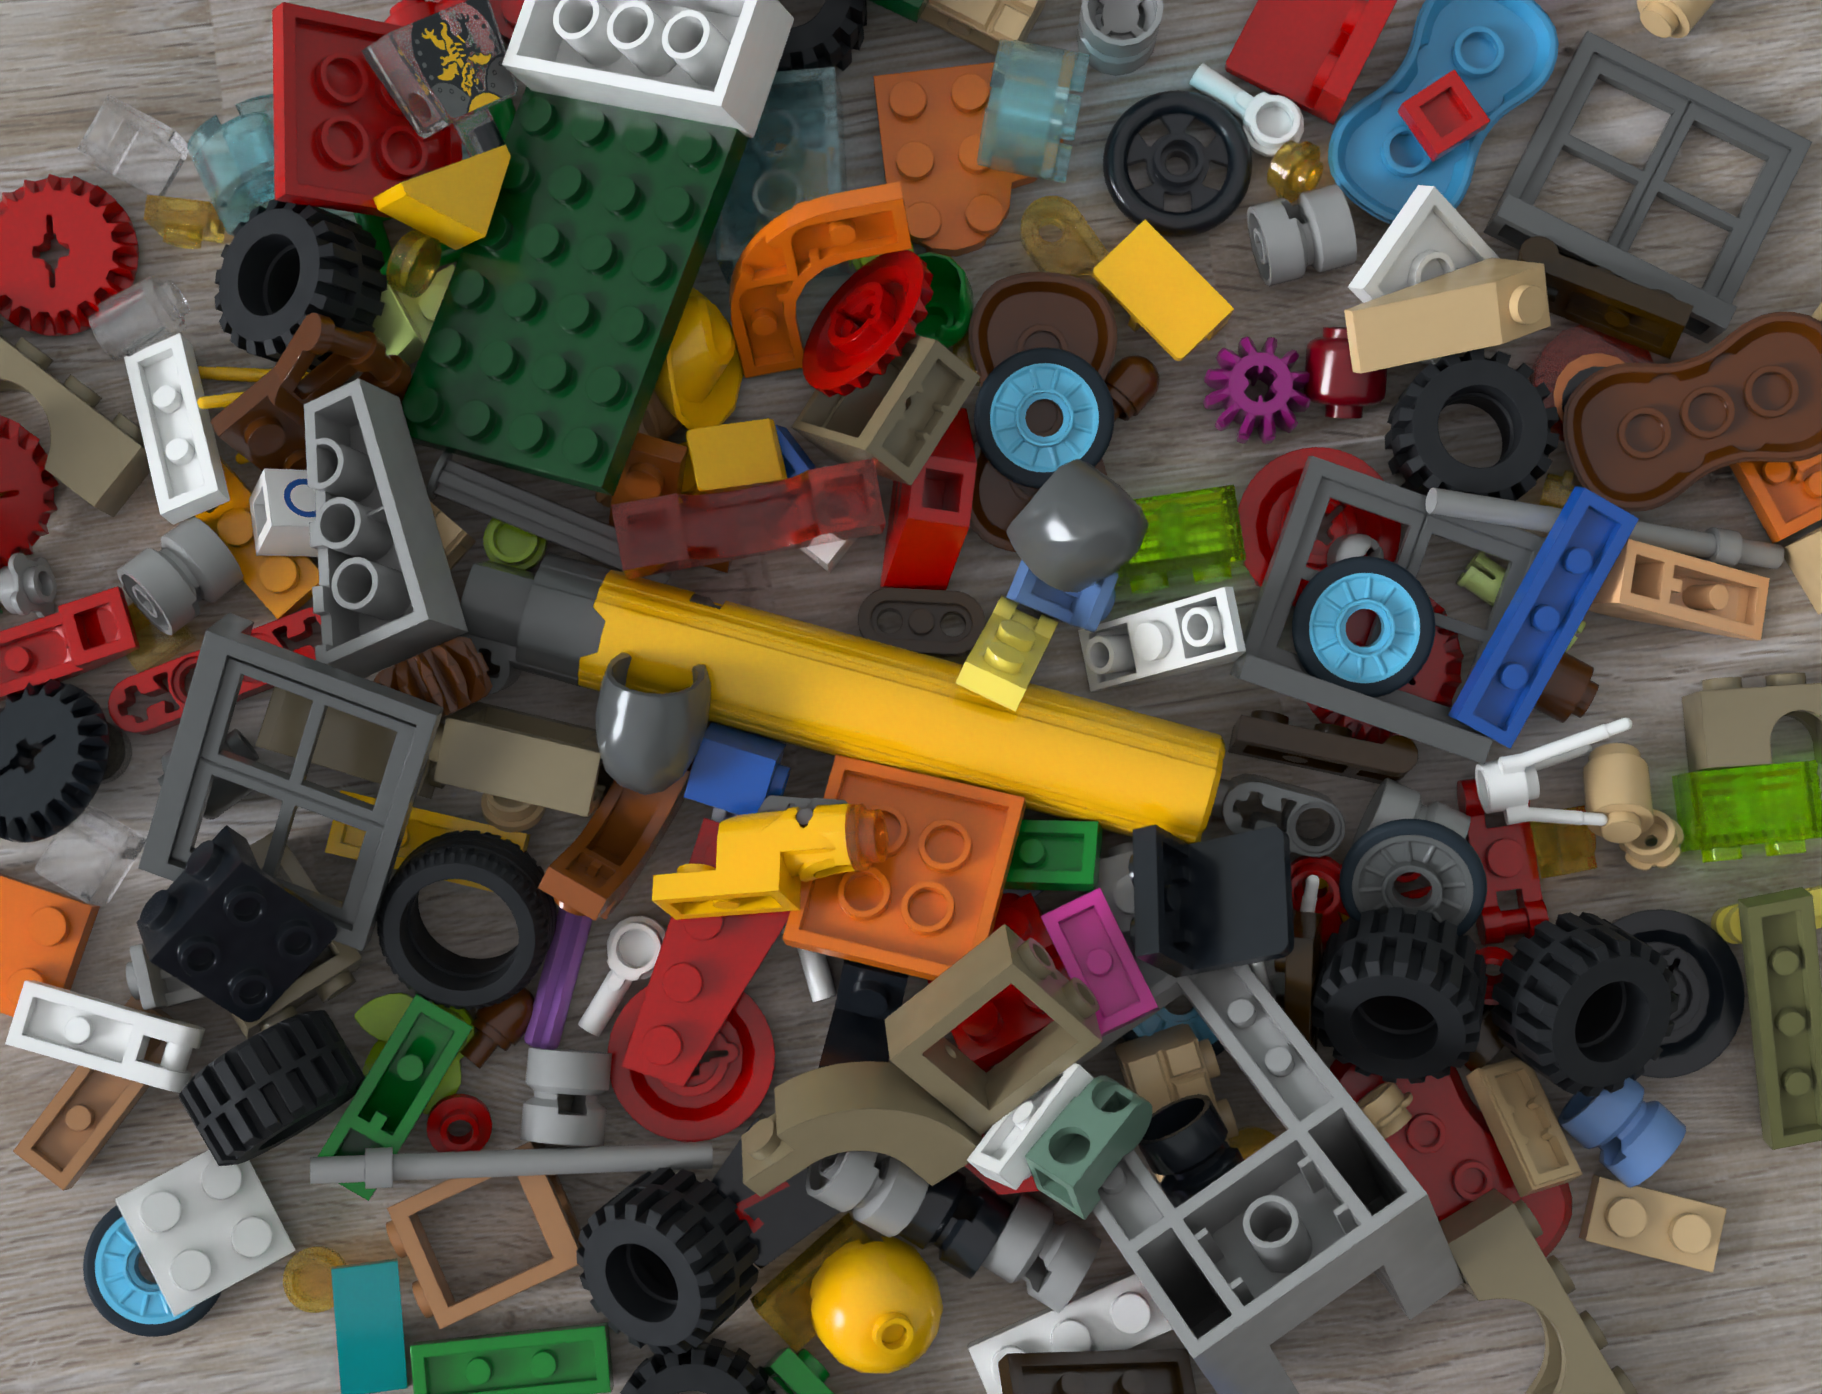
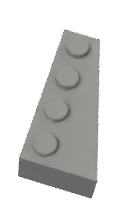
M358 378L304 404L307 483L309 488L315 490L316 507L315 521L309 522L310 547L318 550L319 586L312 587L313 613L321 616L322 645L315 646L316 660L365 678L467 633L468 629L399 397Z

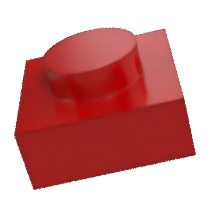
M1455 69L1403 102L1398 109V113L1432 162H1435L1484 130L1491 121Z

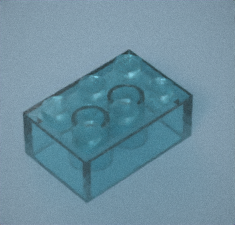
M835 67L779 71L775 74L754 138L748 137L749 140L715 227L717 262L728 285L731 283L735 265L745 247L774 218L791 209L797 203L847 191L843 103ZM848 260L825 268L814 278L852 275V261Z

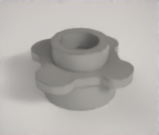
M23 553L12 554L9 558L8 566H3L0 569V601L5 609L14 615L19 614L21 616L34 612L39 618L54 614L55 604L53 600L57 593V584L48 561L43 557L28 560Z

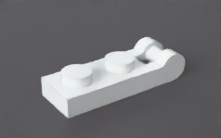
M25 980L5 1044L156 1088L181 1093L191 1079L192 1073L186 1069L192 1049L200 1048L205 1028L39 981ZM150 1037L167 1042L160 1064L144 1060Z

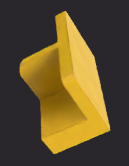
M1146 219L1093 269V278L1131 315L1128 326L1134 332L1142 326L1176 361H1182L1205 338L1210 341L1228 323L1234 310Z

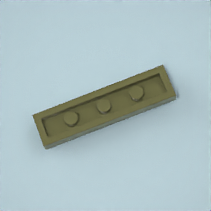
M1803 887L1738 899L1763 1140L1772 1150L1822 1141V987L1813 895Z

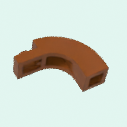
M694 759L684 776L663 792L643 795L620 786L614 780L600 806L580 835L548 866L538 889L554 897L556 904L571 914L587 916L594 921L599 917L606 920L647 864L685 800L684 794Z

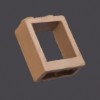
M527 1142L514 1149L545 1148L544 1143ZM558 1175L517 1176L553 1257L458 1301H455L417 1212L492 1177L448 1179L387 1208L392 1219L386 1223L389 1240L400 1258L408 1256L418 1279L412 1283L414 1297L421 1312L427 1319L434 1316L439 1329L445 1328L579 1265L577 1264L576 1250L583 1246L578 1240L581 1227Z

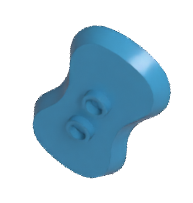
M1425 0L1415 22L1408 52L1400 67L1384 85L1347 110L1333 130L1329 142L1328 163L1332 177L1344 194L1364 211L1388 224H1392L1418 185L1435 186L1456 209L1470 186L1477 155L1487 134L1504 115L1533 97L1546 84L1554 70L1558 57L1559 41L1556 28L1550 17L1534 0ZM1455 69L1491 121L1484 130L1435 162H1432L1398 113V109L1403 102Z

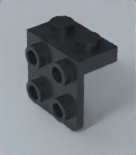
M1156 824L1133 829V854L1129 859L1128 868L1130 879L1134 886L1135 917H1133L1130 923V937L1135 948V957L1177 978L1280 959L1291 954L1295 942L1290 840L1286 832L1276 826L1187 844Z
M227 825L212 841L207 840L201 843L193 851L182 874L167 890L156 892L147 901L141 912L140 919L136 922L151 963L245 1022L259 1020L332 942L337 934L336 925L330 916L263 872L256 862L247 839Z

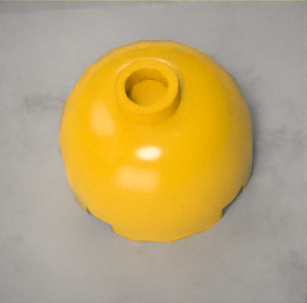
M881 1236L883 1241H872L862 1244L860 1239L845 1243L824 1260L811 1283L810 1296L812 1298L810 1317L816 1334L841 1364L860 1373L889 1374L909 1367L926 1353L940 1328L943 1304L936 1276L915 1247L895 1237Z

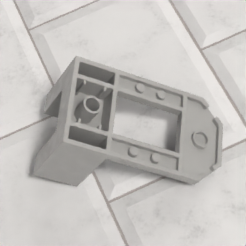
M1126 937L1125 940L1159 1010L1184 994L1287 1131L1177 1208H1174L1136 1152L1132 1150L1124 1155L1098 1189L1101 1200L1092 1211L1217 1394H1299L1269 1345L1371 1273H1375L1409 1320L1457 1288L1464 1281L1426 1191L1249 966L1242 965L1175 978L1135 957V948L1131 937ZM1159 1010L1103 1036V1042L1075 1063L1083 1064Z

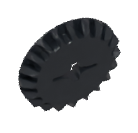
M50 679L45 685L32 686L28 683L24 693L7 695L6 706L0 708V838L12 842L28 843L53 836L77 819L95 796L105 774L109 757L110 739L105 715L99 704L86 691L72 684H65ZM37 748L41 752L34 757L35 768L30 771L25 766L32 761L31 751Z
M1663 909L1644 910L1613 920L1612 924L1659 952L1667 960L1666 968L1674 972L1677 985L1671 991L1679 997L1678 1010L1670 1016V1020L1675 1023L1670 1037L1663 1038L1659 1046L1663 1051L1656 1061L1650 1059L1644 1065L1645 1073L1642 1076L1674 1078L1693 1073L1707 1066L1729 1046L1738 1030L1744 1011L1745 992L1743 977L1737 959L1730 947L1710 926L1699 919L1677 911Z

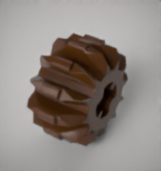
M460 636L380 671L373 681L443 707L442 717L481 700L489 694L493 687L486 672L489 668L482 653L477 652L471 638Z

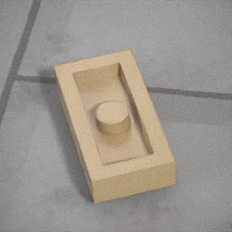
M1593 1175L1579 1238L1713 1273L1727 1209L1637 1185L1631 1188L1626 1187L1621 1181Z

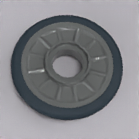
M1399 819L1370 829L1349 849L1340 871L1339 887L1343 905L1350 918L1359 922L1362 912L1375 909L1380 914H1387L1389 907H1403L1404 913L1417 915L1418 910L1432 913L1431 920L1439 923L1446 919L1458 926L1457 935L1463 936L1479 918L1487 896L1486 873L1474 848L1452 829L1428 820ZM1404 873H1420L1430 881L1432 889L1427 895L1412 899L1398 893L1394 887V881Z

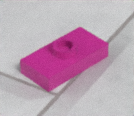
M1100 888L1041 916L1070 979L1074 977L1080 979L1092 991L1098 1001L1099 1010L1096 1012L1101 1037L1159 1010Z

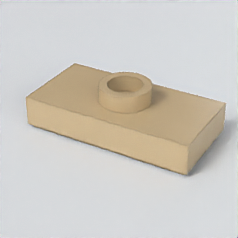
M1514 1057L1483 1066L1482 1068H1476L1466 1075V1079L1520 1197L1571 1182L1583 1175L1533 1068L1519 1058Z

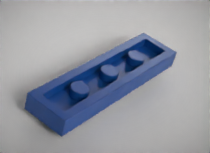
M1574 487L1448 716L1511 749L1639 518L1585 487Z

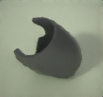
M1075 459L1060 466L1026 507L1011 522L1006 533L1016 553L1035 576L1049 586L1061 591L1078 593L1114 574L1127 564L1140 550L1149 525L1142 508L1120 485L1090 463Z
M621 652L610 661L601 682L595 715L596 740L600 757L606 772L620 786L643 795L663 792L684 776L703 741L709 719L711 681L706 666L698 664L692 668L693 685L679 692L657 694L629 689L625 686L632 658L628 653Z

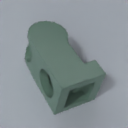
M1100 1075L1094 1078L1078 1097H1074L1025 1155L1037 1189L1085 1220L1101 1200L1098 1189L1124 1155L1131 1152L1146 1134L1153 1113L1150 1102L1107 1075Z

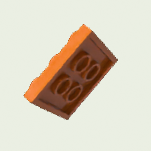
M836 754L823 798L844 800L848 804H852L853 812L859 811L863 819L865 833L863 864L859 871L842 872L808 882L801 881L800 910L790 911L782 939L788 946L933 981L993 933L1026 808L1025 797Z

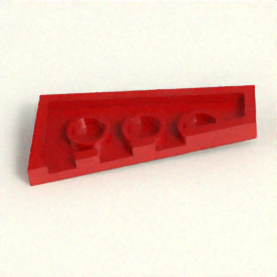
M707 818L703 819L689 864H705L716 869L719 822ZM790 911L675 920L671 917L621 1067L684 1087L728 1019L744 990L760 968L783 928H785Z

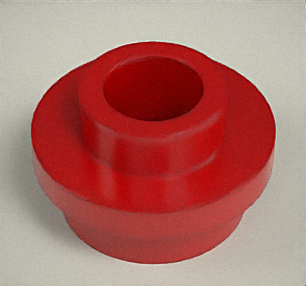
M468 1094L449 1095L439 1100L430 1110L426 1123L427 1136L431 1145L438 1152L480 1151L487 1144L492 1133L490 1112L486 1105L474 1096ZM457 1120L466 1121L472 1126L471 1130L464 1136H454L448 1132L447 1128L452 1122Z

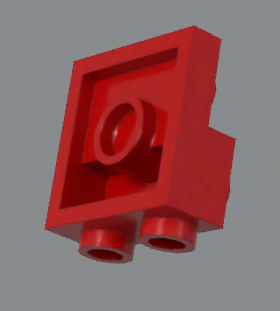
M1031 892L1022 897L1015 893L1003 894L993 933L1006 924L1024 941L1029 938L1036 940L1048 952L1055 968L1070 981L1071 979L1041 919V916L1044 914ZM1011 983L951 1030L958 1049L982 1070H985L1000 1063L1054 1020Z

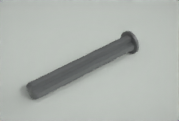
M445 450L438 459L427 486L429 499L434 500L438 495L630 575L663 584L669 581L677 560V554L674 551L452 460L453 454Z

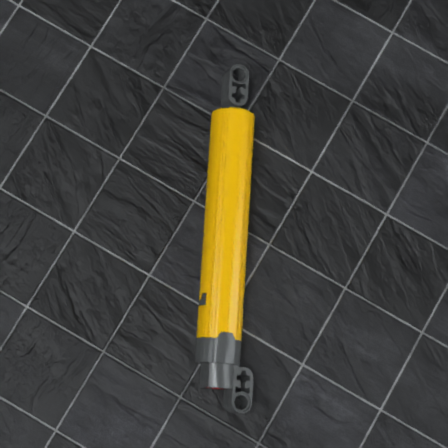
M548 553L543 558L536 573L489 560L473 563L462 595L460 606L468 632L460 635V637L471 638L477 652H481L482 655L491 651V662L500 666V673L489 676L493 687L488 695L510 687L518 680L522 671L600 692L601 682L607 666L621 652L628 653L632 658L628 668L625 687L644 693L665 694L679 692L693 685L692 668L698 664H704L711 681L708 722L726 725L832 756L837 754L1025 797L1026 809L1070 821H1098L1103 830L1133 837V829L1156 824L1187 844L1201 841L1202 833L1206 829L1210 816L1224 819L1226 825L1234 834L1271 826L1277 827L1278 824L1273 815L1259 811L1253 812L1249 821L1242 820V815L1234 803L1236 800L1247 801L1251 791L1257 792L1260 802L1266 808L1282 811L1281 830L1289 836L1290 852L1311 857H1321L1332 853L1338 848L1345 836V821L1342 813L1328 796L1318 791L1256 774H1241L1233 777L1231 780L1221 779L1225 756V742L1220 734L1029 683L1015 712L955 684L963 667L962 664L730 601H725L722 605L713 602L709 597L698 595L693 591L553 553ZM1286 798L1288 800L1282 810L1281 799ZM1311 808H1321L1327 811L1330 817L1327 830L1321 836L1313 839L1298 835L1296 832V821L1300 814Z

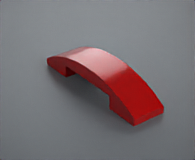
M117 586L58 606L59 612L0 631V702L5 701L7 695L24 693L28 683L32 686L45 685L50 679L62 682L99 668L139 649L140 645L123 588Z

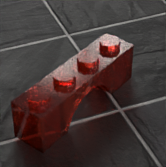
M874 458L810 469L782 481L742 490L700 495L676 493L611 505L622 568L627 579L881 534L886 524Z

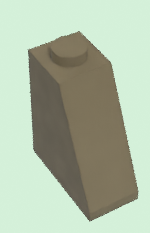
M274 686L255 746L296 758L313 700ZM328 706L311 763L381 784L397 731ZM429 758L417 795L432 799L435 787L443 789L446 784L433 781L437 762L430 761Z

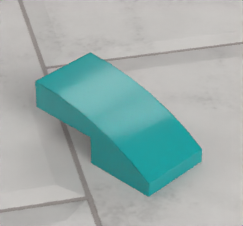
M397 1258L331 1267L341 1394H370L408 1388Z

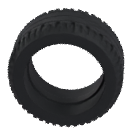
M477 830L445 833L417 847L406 857L388 883L384 899L380 904L381 908L378 911L377 934L379 936V945L381 946L383 956L387 957L386 963L391 967L393 974H398V980L401 983H405L409 990L411 988L415 990L414 994L421 995L427 1001L430 999L436 1005H444L446 1008L454 1006L455 1009L459 1010L463 1008L471 1010L473 1007L476 1009L491 1007L495 1003H502L513 997L514 994L519 993L538 972L552 943L556 929L557 908L554 897L538 889L545 874L542 867L537 866V861L526 850L524 852L520 850V846L512 843L511 840H503L501 836L493 835L489 832L481 834ZM448 879L468 880L489 888L511 910L518 928V945L507 953L486 959L463 957L447 950L430 935L423 924L418 905L419 891L434 882Z

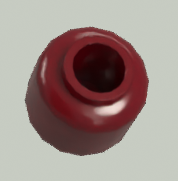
M1323 327V337L1311 340L1306 348L1305 372L1310 374L1308 383L1304 385V394L1310 398L1311 402L1325 405L1324 417L1359 419L1363 417V406L1377 405L1385 398L1388 368L1362 374L1353 372L1347 327Z

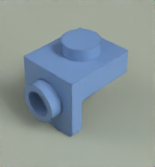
M1021 560L1006 598L1068 625L1095 632L1099 623L1109 615L1113 608L1116 597L1114 587L1118 579V573L1115 572L1078 593L1064 592L1049 586L1039 579Z

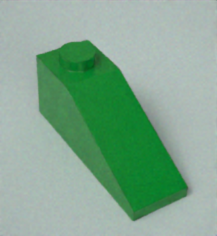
M416 994L318 1157L365 1155V1148L393 1147V1154H398L473 1027ZM365 1182L338 1183L368 1201L377 1190V1188L365 1189Z

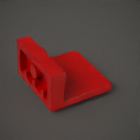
M1258 0L1226 61L1225 70L1272 95H1281L1292 100L1300 109L1334 125L1397 0Z

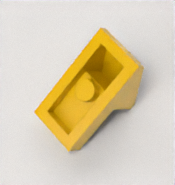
M767 418L693 428L686 431L687 442L680 443V445L688 447L681 491L683 495L711 503H718L788 481L774 419Z

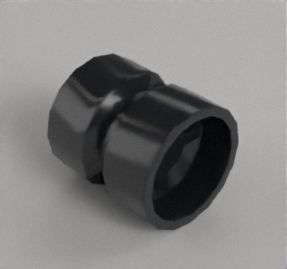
M1208 1095L1186 1096L1157 1110L1152 1114L1146 1134L1138 1144L1153 1173L1164 1175L1160 1185L1174 1208L1180 1206L1244 1161L1238 1148L1230 1147L1227 1141H1225L1228 1130Z
M956 1171L933 1186L929 1184L918 1212L908 1226L898 1235L922 1250L935 1245L939 1248V1260L971 1279L997 1241L1012 1212L1013 1205L983 1186L974 1191L967 1189L966 1176Z

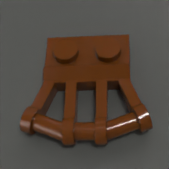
M310 313L302 321L275 367L211 419L210 422L220 439L261 471L264 468L307 470L304 404L339 388L358 371L363 372L358 377L359 379L399 397L402 404L412 376L411 367L398 355H387L385 344L372 332H353L335 326L334 321L330 317L318 313ZM327 351L333 352V354L302 379L316 355H323Z

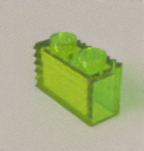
M1234 484L1133 499L1142 508L1149 527L1140 550L1127 564L1116 571L1118 579L1115 586L1130 584L1131 592L1133 594L1167 589L1169 588L1168 578L1193 574L1194 584H1209L1231 579V569L1240 567L1246 560Z
M1816 760L1690 772L1672 776L1677 821L1684 834L1681 852L1701 850L1702 863L1743 859L1741 846L1765 844L1766 856L1806 853L1805 840L1822 838V801L1820 799L1822 791L1819 787L1820 778L1817 774L1818 764Z

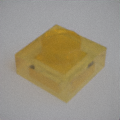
M147 195L143 219L163 236V242L187 249L201 248L202 241L223 243L226 218L209 201Z
M1585 805L1563 809L1586 812ZM1530 821L1542 879L1597 868L1594 853L1596 850V836L1589 830L1587 825Z

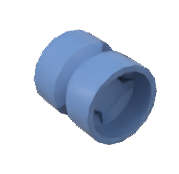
M1629 1077L1625 1079L1622 1089L1612 1093L1603 1088L1599 1096L1586 1097L1581 1092L1573 1095L1558 1117V1122L1584 1148L1592 1149L1598 1147L1600 1149L1599 1162L1626 1187L1631 1188L1652 1176L1672 1156L1684 1138L1686 1126L1659 1101H1643L1644 1087Z

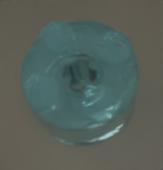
M1000 39L990 82L991 91L988 107L985 108L977 164L990 167L993 170L1065 183L1073 145L1063 144L1061 140L1074 141L1082 96L1070 93L1071 91L1083 93L1090 54L1019 40Z
M273 94L250 98L235 104L240 116L222 125L217 115L211 117L197 128L187 144V149L220 221L229 235H233V231L240 221L244 223L249 221V213L258 206L267 208L269 201L275 199Z

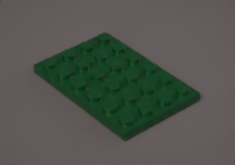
M526 86L504 142L511 158L485 237L463 247L401 404L412 443L442 451L446 450L460 456L614 496L749 138L736 128L535 92Z

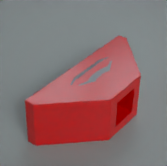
M960 408L911 486L893 480L880 587L928 590L947 589L970 526L977 468L967 408Z

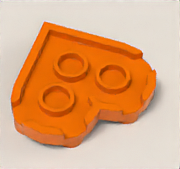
M989 62L873 76L886 184L899 181L901 183L911 241L925 247L926 252L954 257L981 249L986 245V241L1000 230L1004 219L1007 218L1010 209L1011 189L1035 182L1040 177V173L1054 163L1058 152L1063 147L1066 113L1059 92L1051 84L1049 75L1045 70L1037 66H1025L1021 63Z

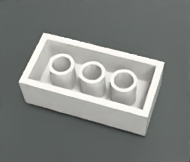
M524 0L502 65L535 92L736 128L746 137L754 138L794 18L778 0Z

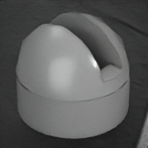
M1345 534L1331 544L1327 554V565L1329 566L1351 557L1364 556L1366 552L1368 556L1384 559V552L1377 541L1368 535Z

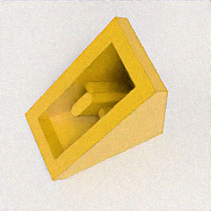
M505 144L401 182L373 197L377 209L386 215L454 250H458L486 236L511 155Z

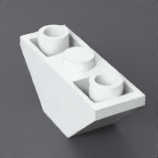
M1233 586L1219 588L1099 624L1095 632L1084 629L1078 630L1090 692L1190 674L1234 662L1246 652Z

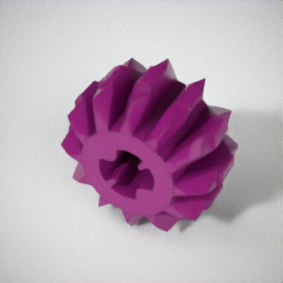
M1249 336L1241 338L1238 344L1239 356L1232 350L1222 348L1216 356L1221 369H1208L1204 377V383L1217 390L1205 396L1203 400L1205 409H1225L1217 419L1215 427L1219 431H1223L1233 421L1240 425L1236 434L1237 442L1242 444L1248 441L1253 428H1257L1259 437L1264 444H1270L1276 438L1275 425L1282 431L1291 433L1298 425L1293 412H1305L1311 402L1310 398L1305 394L1296 391L1304 388V385L1308 383L1310 373L1305 371L1290 372V369L1299 358V354L1297 351L1291 350L1282 359L1276 357L1274 353L1277 348V339L1274 337L1267 338L1261 352H1257L1255 344ZM1249 379H1251L1252 386H1255L1258 380H1261L1268 386L1269 389L1264 396L1266 402H1263L1262 395H1259L1256 401L1246 396L1245 391L1250 384Z

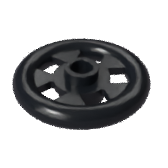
M1181 90L1165 91L1141 99L1126 110L1117 120L1105 144L1103 173L1107 189L1114 203L1130 221L1138 226L1146 219L1162 236L1188 237L1217 227L1239 207L1251 181L1252 153L1247 135L1241 124L1222 104L1195 92ZM1160 119L1170 133L1160 137L1152 146H1148L1139 132L1151 122ZM1194 119L1204 123L1217 134L1208 147H1204L1198 139L1185 133ZM1173 157L1181 158L1187 163L1188 171L1181 175L1172 174L1166 168V161ZM1145 162L1147 175L1153 185L1136 190L1131 182L1128 166ZM1210 162L1227 167L1226 178L1220 190L1209 188L1202 184L1208 173ZM1164 194L1172 196L1190 194L1191 211L1171 212L1164 210Z

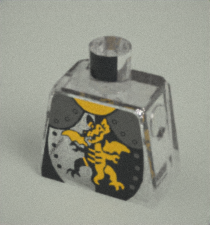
M489 0L464 1L391 31L362 50L370 67L415 132L422 138L426 139L454 126L469 157L505 144L489 110L516 96L518 85L515 76L502 65L506 49Z

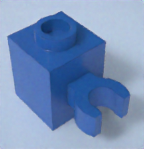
M711 722L705 731L703 741L695 756L684 798L738 815L757 813L768 796L784 795L791 767L781 765L786 744Z

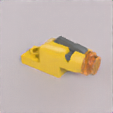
M768 796L757 813L736 815L719 823L716 869L705 864H685L677 867V873L653 875L652 901L675 920L800 910L801 881L808 882L842 872L865 871L871 868L872 863H880L886 860L888 832L885 817L880 809L868 810L862 803L848 804L844 800L826 798L810 799Z

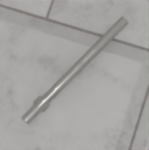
M1434 487L1429 490L1425 503L1426 511L1430 514L1547 533L1550 532L1562 511L1561 508ZM1638 521L1628 538L1681 554L1700 557V559L1731 568L1738 563L1778 569L1784 560V549L1780 544L1743 539L1738 531L1710 527L1705 532Z
M711 1142L393 1154V1147L365 1148V1155L310 1157V1184L365 1182V1189L393 1188V1181L637 1172L656 1171L659 1168L671 1167L672 1170L712 1169L713 1148Z

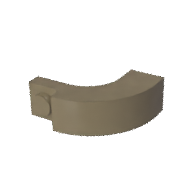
M863 1061L834 1064L805 1072L774 1088L775 1113L768 1118L759 1120L749 1131L741 1135L743 1184L762 1197L811 1164L827 1156L849 1151H871L882 1153L901 1161L933 1186L969 1163L967 1159L982 1140V1135L974 1131L894 1063Z

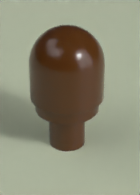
M1138 355L1127 356L1119 360L1108 372L1104 382L1112 397L1114 422L1117 418L1128 421L1132 416H1137L1156 394L1160 378L1156 366L1149 359Z
M523 988L519 993L514 994L513 997L502 1003H495L491 1007L478 1009L475 1013L477 1017L471 1023L478 1031L460 1053L478 1068H481L498 1046L504 1051H507L511 1045L515 1046L526 1033L532 1016L535 998L531 992Z

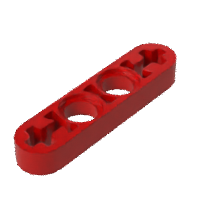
M313 607L306 608L252 629L250 636L289 650L286 643L281 639L280 634L287 632V638L295 643L309 638L313 634L311 624L318 621L321 625V616L313 613ZM305 645L293 650L295 653L316 660L315 647L312 645ZM200 650L132 675L117 683L111 691L108 700L109 715L113 722L124 731L140 735L155 734L179 725L188 695L185 691V678L189 671L196 667ZM244 675L237 702L274 688V686ZM168 678L169 690L162 683V680ZM137 691L149 697H156L170 692L173 699L180 706L178 710L174 711V704L165 700L150 705L146 709L148 719L145 721L141 717L128 715L127 710L128 707L136 703L134 693Z

